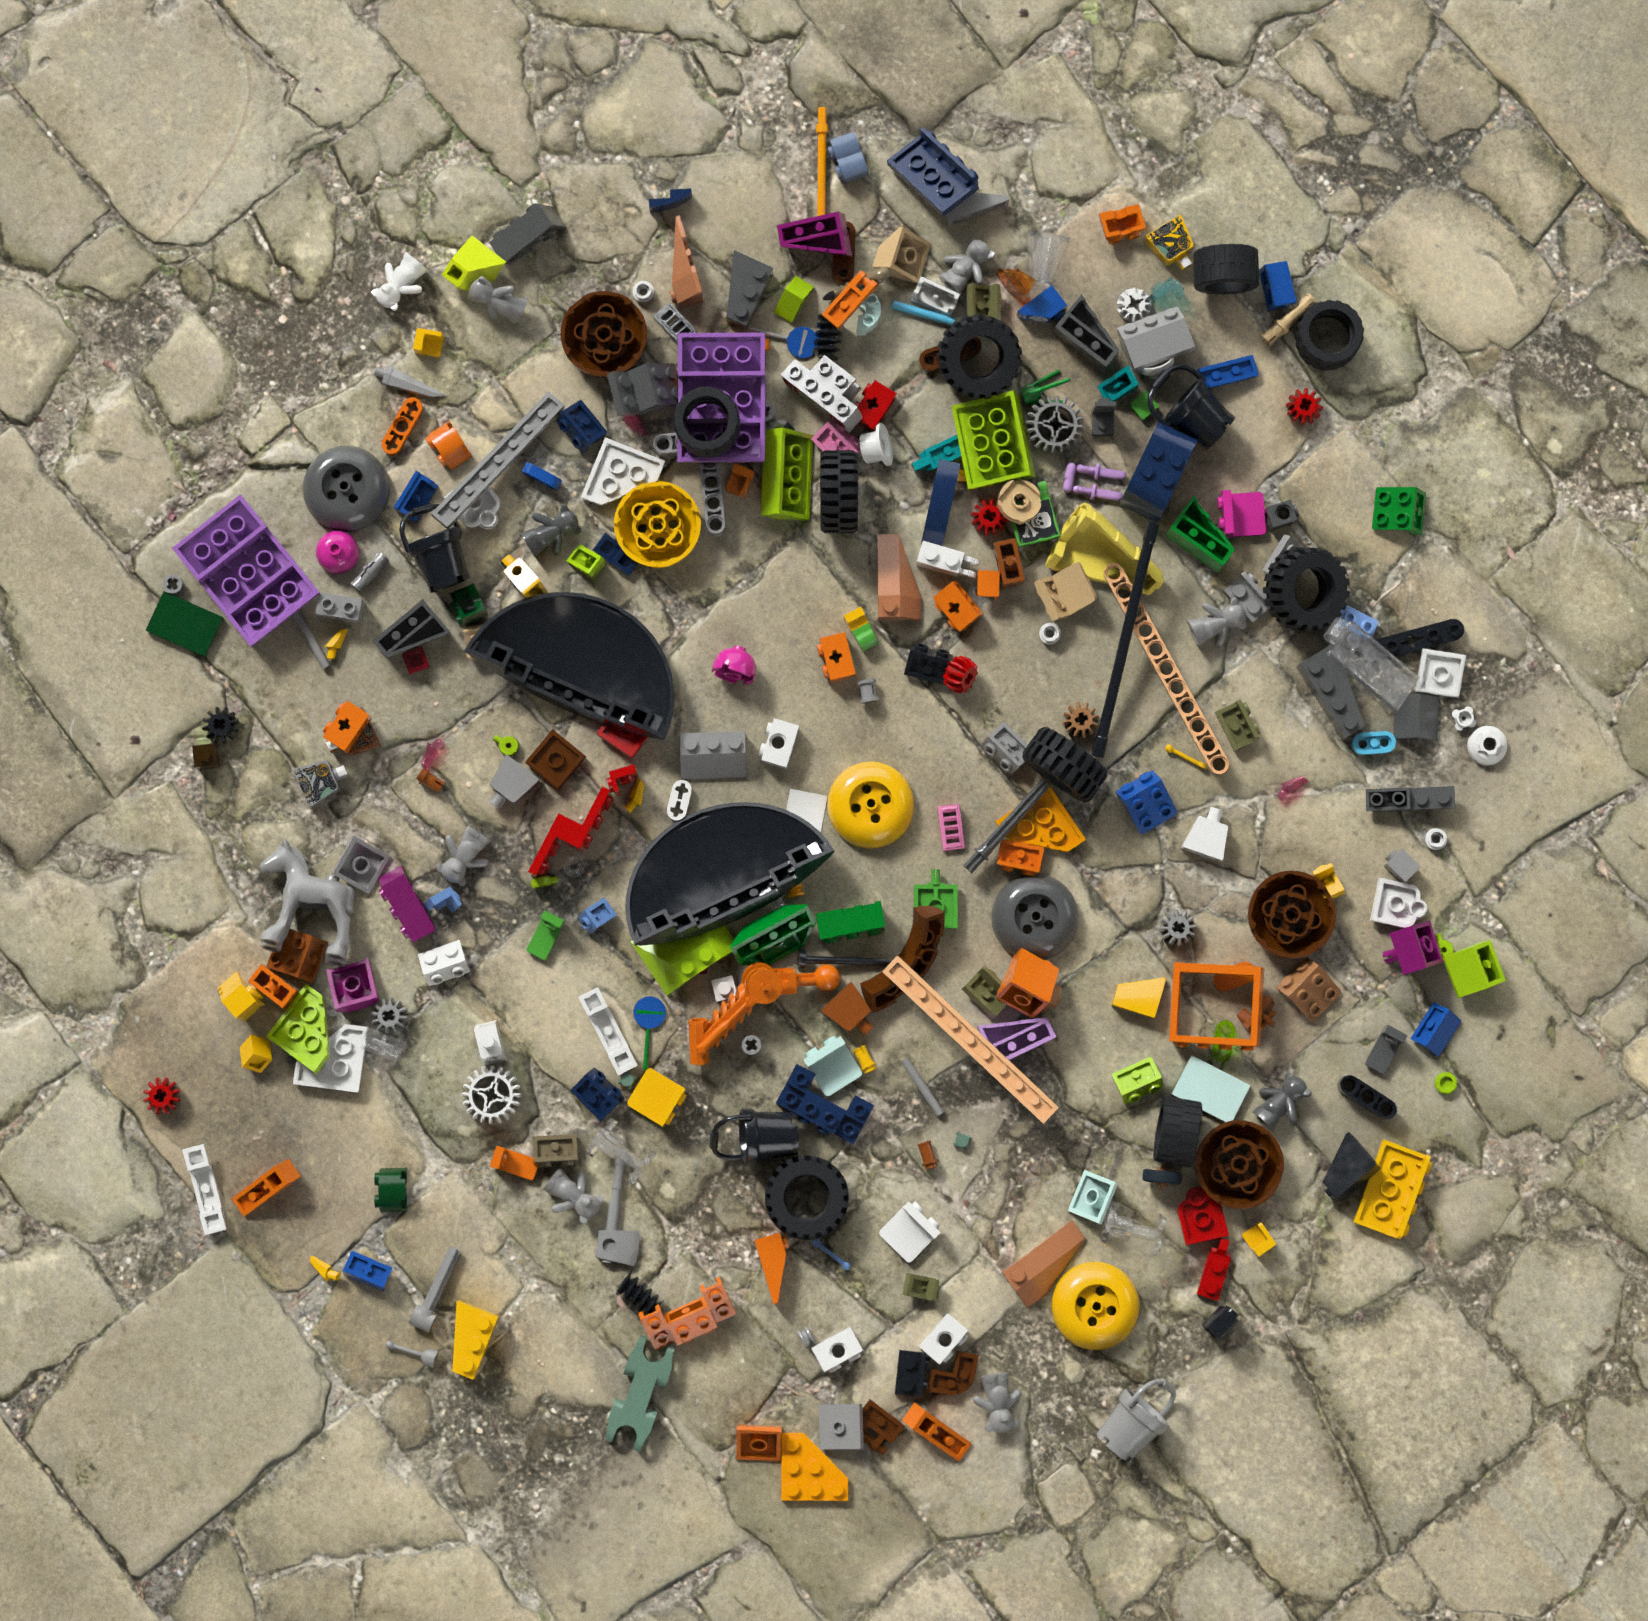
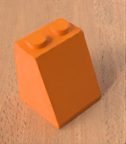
M1020 948L1013 956L995 998L1033 1019L1049 1004L1059 968L1055 967L1050 961L1043 960Z

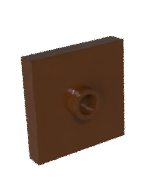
M552 729L525 763L559 791L586 759V756Z

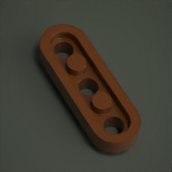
M847 221L852 256L833 254L832 277L839 286H845L846 282L850 283L854 278L856 230L854 225ZM841 271H846L847 276L841 277L839 273Z
M974 337L965 343L960 353V362L979 355L982 344L978 337ZM972 344L975 349L969 351L967 345ZM938 346L924 350L921 353L919 364L924 371L933 372L939 370L937 353H939L940 348ZM932 358L934 363L929 365L926 363V360Z

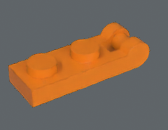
M861 270L822 313V316L839 330L866 298L876 290L878 283L868 279L867 274ZM860 284L865 287L862 291L857 288Z

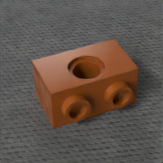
M1016 538L994 542L993 549L998 571H1000L1002 589L1024 584L1025 578Z

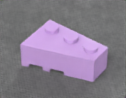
M1047 1017L977 1026L978 1031L1008 1060L1056 1038Z

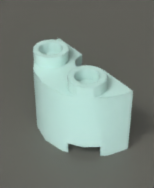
M875 293L870 294L860 305V309L865 313L858 316L856 336L867 335V333L873 331L878 326L881 317V305Z

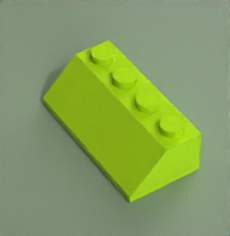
M787 428L766 430L760 516L785 520H810L812 434Z

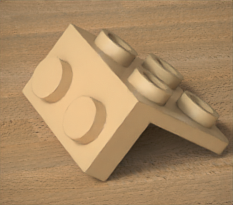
M1080 562L1071 564L1051 577L1042 578L1034 582L1037 594L1042 599L1046 607V613L1052 622L1065 619L1097 600L1096 593Z

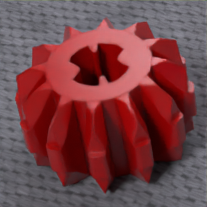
M1304 388L1303 394L1297 389L1295 396L1290 395L1288 397L1290 402L1286 403L1285 407L1291 409L1287 412L1288 416H1295L1292 420L1294 423L1301 419V425H1304L1306 420L1309 424H1312L1314 422L1313 418L1318 419L1320 417L1317 411H1322L1323 406L1318 405L1322 399L1321 397L1314 399L1315 391L1309 395L1308 388ZM1302 403L1309 406L1306 411H1304L1305 408L1303 410L1300 408Z
M994 499L990 500L989 505H987L985 500H982V507L976 504L974 508L977 512L971 513V517L976 518L971 524L972 526L979 525L976 532L979 533L982 529H985L984 536H988L989 530H991L995 536L997 535L996 528L1003 531L1004 527L1001 523H1007L1008 519L1002 517L1003 515L997 506H993ZM987 513H989L990 516H994L992 522H989L988 519H984Z
M955 656L953 661H949V666L945 668L946 673L943 675V684L955 693H966L969 688H972L973 682L976 681L978 665L966 656Z
M165 1077L163 1082H161L160 1078H155L156 1086L149 1082L148 1086L151 1088V1091H143L144 1094H149V1097L143 1099L144 1103L151 1102L147 1109L152 1110L155 1108V1114H160L161 1110H163L164 1114H169L168 1106L175 1110L177 1107L173 1104V1101H181L180 1098L175 1097L176 1094L181 1093V1090H173L177 1083L172 1082L169 1084V1078ZM161 1090L167 1094L163 1102L157 1097L161 1094Z

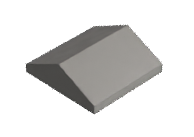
M353 835L331 874L370 894L390 856Z

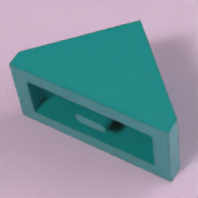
M1126 366L1097 387L1103 398H1109L1111 402H1115L1137 391L1139 383L1130 366Z

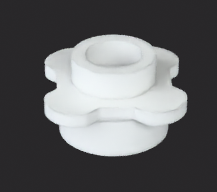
M1465 707V709L1460 711L1456 709L1452 712L1457 730L1461 731L1465 727L1473 728L1476 725L1471 707Z

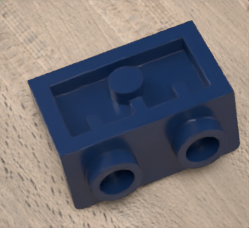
M582 400L563 410L556 420L561 431L567 434L574 447L579 449L582 454L608 433Z
M596 1068L586 1073L570 1090L600 1121L604 1120L625 1099L621 1095V1091L613 1086L606 1079V1076Z

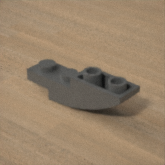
M1455 786L1365 789L1366 811L1369 812L1456 809Z

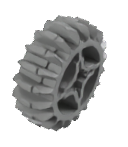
M1050 396L1046 397L1047 404L1040 399L1038 403L1041 408L1033 405L1032 409L1036 413L1029 412L1027 414L1028 417L1033 419L1032 421L1028 420L1025 422L1026 425L1032 426V428L1026 430V433H1034V436L1030 437L1029 440L1030 442L1035 439L1038 440L1035 444L1036 448L1043 444L1042 452L1044 453L1050 447V454L1055 453V448H1058L1059 454H1062L1063 446L1068 451L1071 450L1069 442L1073 445L1078 444L1074 436L1077 438L1082 437V434L1077 432V429H1084V425H1078L1077 422L1083 421L1084 418L1081 416L1076 418V414L1080 412V409L1078 408L1073 412L1071 408L1074 407L1075 403L1072 402L1067 406L1068 399L1066 397L1062 400V403H1059V396H1055L1054 402H1052ZM1053 408L1049 420H1038L1044 410ZM1059 409L1064 410L1069 415L1072 423L1061 419ZM1054 418L1056 423L1061 425L1055 432L1053 426L1047 425L1052 423ZM1038 427L1048 430L1050 441L1041 436ZM1071 430L1066 440L1057 442L1059 431Z

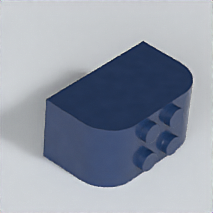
M1158 422L1119 505L1159 523L1197 443V439Z

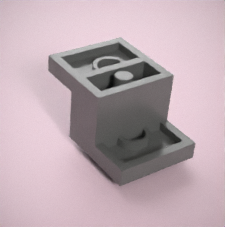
M645 363L628 372L613 371L607 374L618 416H646L664 407H676L678 403V376L673 363Z

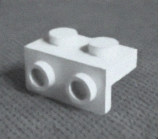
M460 940L418 954L423 975L429 986L440 984L455 977H461L470 972Z

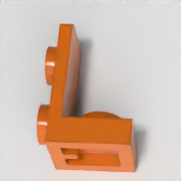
M496 1146L489 1167L534 1180L538 1163H533V1157Z

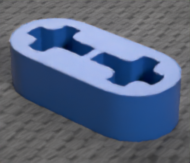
M526 462L521 471L529 478L555 491L559 489L562 483L560 478L529 462Z

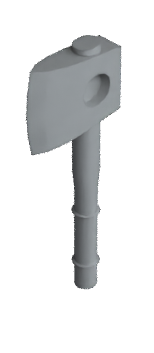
M617 1152L606 1230H599L595 1257L602 1258V1262L613 1263L614 1261L635 1266L639 1251V1231L617 1230L626 1153Z

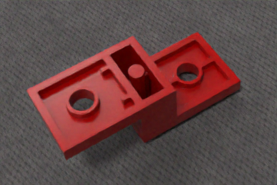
M602 786L582 825L558 813L528 870L531 876L539 878L541 875L545 876L550 867L548 864L550 857H555L560 848L558 841L580 852H583L584 848L588 850L593 841L591 835L594 829L598 830L603 822L602 814L604 810L608 811L614 799H612V793L609 789Z

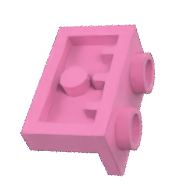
M832 420L827 421L811 439L822 451L853 450L858 454L861 453L859 439L854 435L851 436Z

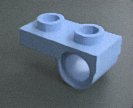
M1348 605L1345 610L1341 609L1340 613L1342 615L1338 620H1333L1331 626L1341 631L1350 632L1366 641H1371L1379 621Z

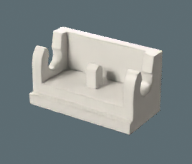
M920 277L911 301L936 313L951 317L959 301L960 294L924 277Z

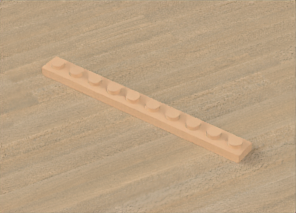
M896 956L882 971L1043 1124L1059 1108L899 956Z

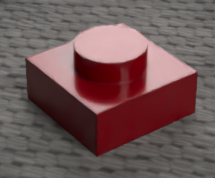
M422 646L402 654L410 675L430 668Z

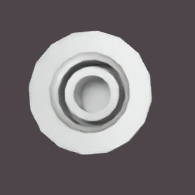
M880 423L876 426V431L860 435L861 454L867 464L883 461L886 466H891L893 461L891 440L886 427Z

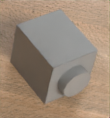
M1394 849L1385 858L1388 862L1384 867L1402 883H1406L1421 867L1403 849H1400L1398 852Z

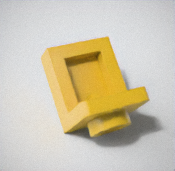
M1332 863L1321 865L1312 872V875L1326 886L1332 899L1345 894V890L1335 874Z

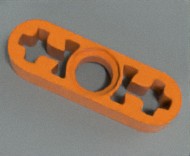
M411 397L404 401L383 438L381 445L387 455L395 456L401 452L423 412V406L417 398ZM414 403H416L418 411H412L410 415V418H412L413 421H410L407 417L402 416L403 413L406 416L409 414L410 410L408 408V405H414ZM400 421L407 422V431H397V424ZM392 432H394L399 437H403L402 440H400L399 438L396 439V449L392 448L391 450H388L389 447L387 443H392L395 438L394 435H391Z

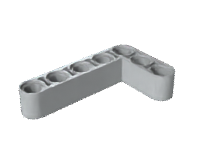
M676 433L661 434L654 439V450L658 456H677ZM666 441L670 445L668 449L660 450L658 444ZM699 462L706 529L710 536L720 537L726 530L719 462H715L711 467H706L703 462ZM708 479L717 481V485L714 488H708L705 483ZM711 500H716L720 505L717 509H710L707 506ZM718 521L722 524V527L714 531L710 528V524Z

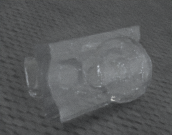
M367 1028L360 1048L397 1062L405 1042Z

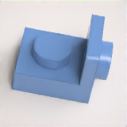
M451 886L432 896L423 904L427 912L434 908L438 911L447 905L451 913L455 912L462 905L459 895L452 890Z
M604 897L585 909L578 918L581 926L589 934H592L599 927L614 919L617 914Z

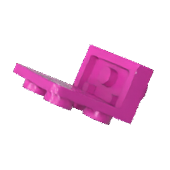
M1222 490L1220 497H1217V509L1221 510V518H1219L1218 523L1219 529L1225 537L1264 535L1266 533L1263 494L1261 492L1231 494V490Z

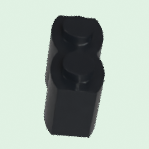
M1219 1306L1202 1323V1326L1215 1339L1220 1341L1239 1322L1236 1319L1238 1314L1230 1306Z

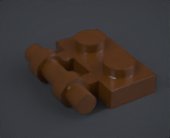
M869 1399L862 1408L863 1439L870 1446L869 1449L871 1451H876L883 1456L887 1451V1448L881 1444L883 1440L886 1439L892 1444L905 1425ZM868 1427L879 1434L876 1439L865 1432Z

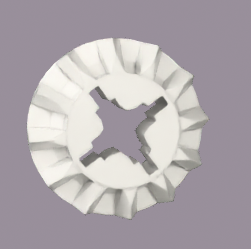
M1135 287L1126 289L1118 298L1117 310L1120 316L1129 322L1141 320L1147 317L1151 311L1150 296L1144 290ZM1130 299H1133L1135 302L1141 301L1138 305V311L1134 307L1128 308L1131 304Z

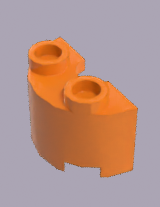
M1139 204L1124 207L1117 211L1110 210L1099 213L1105 239L1109 245L1116 244L1121 239L1127 237L1128 240L1137 239L1141 236L1140 232L1146 229Z
M450 421L428 434V437L425 439L431 449L436 448L440 453L437 456L443 467L448 466L450 471L472 458L471 453Z

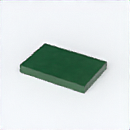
M163 591L146 631L206 657L224 618Z

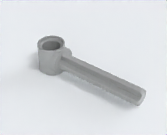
M454 1247L448 1248L422 1306H416L409 1324L428 1333L430 1332L437 1317V1313L434 1310L461 1254L460 1250Z

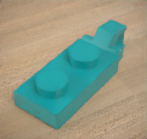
M957 435L933 445L920 453V459L911 465L914 472L916 473L922 469H926L927 472L936 470L939 459L952 462L961 458Z

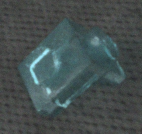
M1170 277L1163 283L1161 281L1157 282L1151 288L1152 292L1150 293V299L1155 304L1170 291L1178 300L1182 299L1184 288L1178 280L1174 281Z

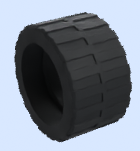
M1218 244L1199 248L1193 253L1195 290L1206 294L1227 295L1252 291L1259 286L1258 249L1254 246Z
M1326 300L1316 303L1303 315L1297 326L1295 345L1296 349H1298V354L1305 360L1304 362L1315 369L1327 371L1344 367L1354 358L1363 342L1364 327L1361 317L1358 316L1355 309H1352L1347 303H1342V301ZM1324 317L1334 318L1346 327L1349 334V342L1343 351L1330 354L1322 352L1315 347L1310 339L1309 331L1311 325L1317 319Z
M698 387L682 396L675 407L676 410L673 415L674 429L681 445L688 452L698 457H718L728 452L735 445L741 428L740 416L736 404L732 401L731 397L722 390L713 387ZM702 404L717 405L727 415L728 424L725 432L719 438L712 441L697 440L691 436L687 429L688 415L694 408Z
M1170 1096L1163 1098L1155 1134L1153 1151L1155 1162L1191 1167L1193 1165L1201 1128V1102Z

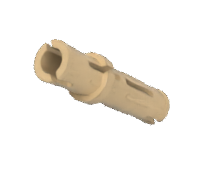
M1307 293L1281 319H1276L1273 322L1274 325L1261 335V339H1264L1263 342L1271 346L1282 334H1287L1288 329L1311 306L1316 305L1317 302L1314 297Z

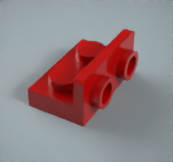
M632 764L609 771L610 777L606 778L611 793L615 792L617 797L621 796L618 783L621 782L622 785H627L635 782L634 778L638 777L635 765Z

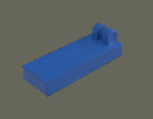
M1253 355L1202 367L1197 370L1207 379L1208 389L1248 380L1259 375Z

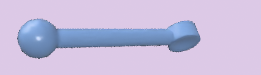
M820 1239L813 1240V1246L819 1247L842 1265L843 1270L847 1271L850 1269V1263L844 1262L822 1245Z

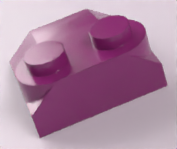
M369 958L346 965L345 967L326 970L336 1012L348 1013L373 1006L379 1001V994L376 989Z

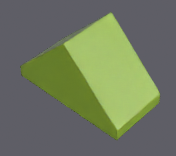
M795 276L784 289L774 313L793 323L814 286Z
M581 544L577 545L566 560L592 581L606 565L605 559Z

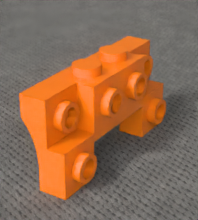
M720 1277L716 1278L717 1284L705 1289L704 1284L700 1286L703 1297L664 1315L659 1304L655 1306V1312L644 1316L643 1312L638 1313L655 1350L673 1342H676L677 1346L682 1343H688L693 1338L702 1334H708L713 1329L718 1328L716 1323L736 1315L734 1306Z

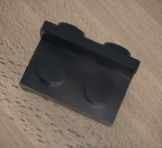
M912 644L904 675L944 685L943 675L946 673L945 668L949 666V661L953 660L954 655L944 649H929L925 644Z
M899 1350L895 1395L922 1398V1393L927 1392L928 1380H924V1371H929L930 1358H926L925 1352Z

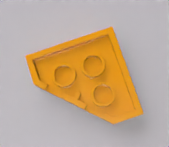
M1050 785L1043 796L1005 836L1006 840L1063 852H1069L1086 840ZM1012 811L996 820V825L999 826Z
M782 1432L781 1500L848 1501V1477L805 1433Z

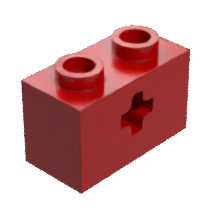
M874 380L872 385L867 384L862 392V395H864L860 403L857 401L854 404L863 416L858 424L870 432L876 431V426L881 423L897 396L896 392ZM873 402H876V408L873 407V408L870 410V409H869V404H872Z

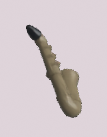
M885 267L873 271H863L867 274L868 279L874 280L878 284L883 283L890 276V270ZM846 282L845 286L840 285L839 288L825 294L823 300L828 301L836 298L849 282ZM862 284L857 286L860 290L865 288Z

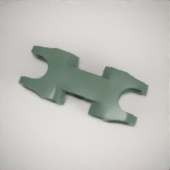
M640 1335L635 1348L630 1353L623 1373L633 1378L627 1399L624 1401L615 1398L608 1418V1430L605 1439L612 1442L620 1426H631L637 1434L634 1450L639 1452L652 1430L657 1415L656 1411L647 1409L654 1387L656 1385L666 1388L672 1371L675 1346L669 1345L661 1360L651 1361L644 1353L647 1337Z

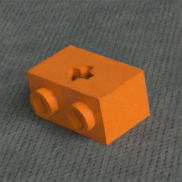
M957 580L952 581L933 597L937 610L940 613H945L949 618V625L954 630L958 629L959 632L967 629L984 614ZM959 603V611H954L955 604Z
M845 632L820 638L817 650L819 657H824L825 665L822 666L824 677L829 678L830 683L856 677ZM833 653H836L837 656H841V658H839V663H835L834 660H830L832 658Z
M347 700L345 704H340L335 712L336 718L333 722L329 721L323 730L325 733L323 737L345 753L349 752L372 718ZM342 722H344V723H347V722H348L350 728H349V729H346V728L343 729V727L341 726V723H342Z
M263 964L257 968L248 980L250 984L284 1009H287L299 993L297 989Z

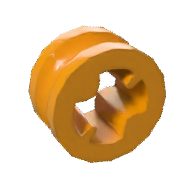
M799 884L788 891L786 899L804 896L805 893L801 890L803 884Z

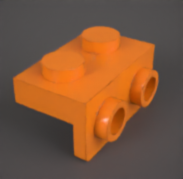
M1003 839L1000 842L996 865L1001 866L1000 870L1013 872L1015 868L1022 870L1021 874L1034 876L1035 873H1040L1044 847Z

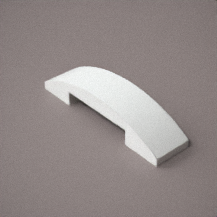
M597 987L579 996L578 998L617 1074L620 1075L638 1066L599 988Z
M205 1144L182 1149L198 1202L204 1234L207 1235L226 1230L222 1202Z

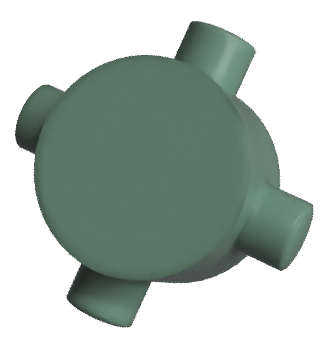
M626 1071L621 1079L618 1080V1084H623L628 1090L632 1089L631 1085L634 1083V1080H637V1076H632Z
M960 1131L957 1132L955 1142H953L954 1147L959 1146L963 1147L964 1150L968 1149L967 1145L971 1136L961 1134Z

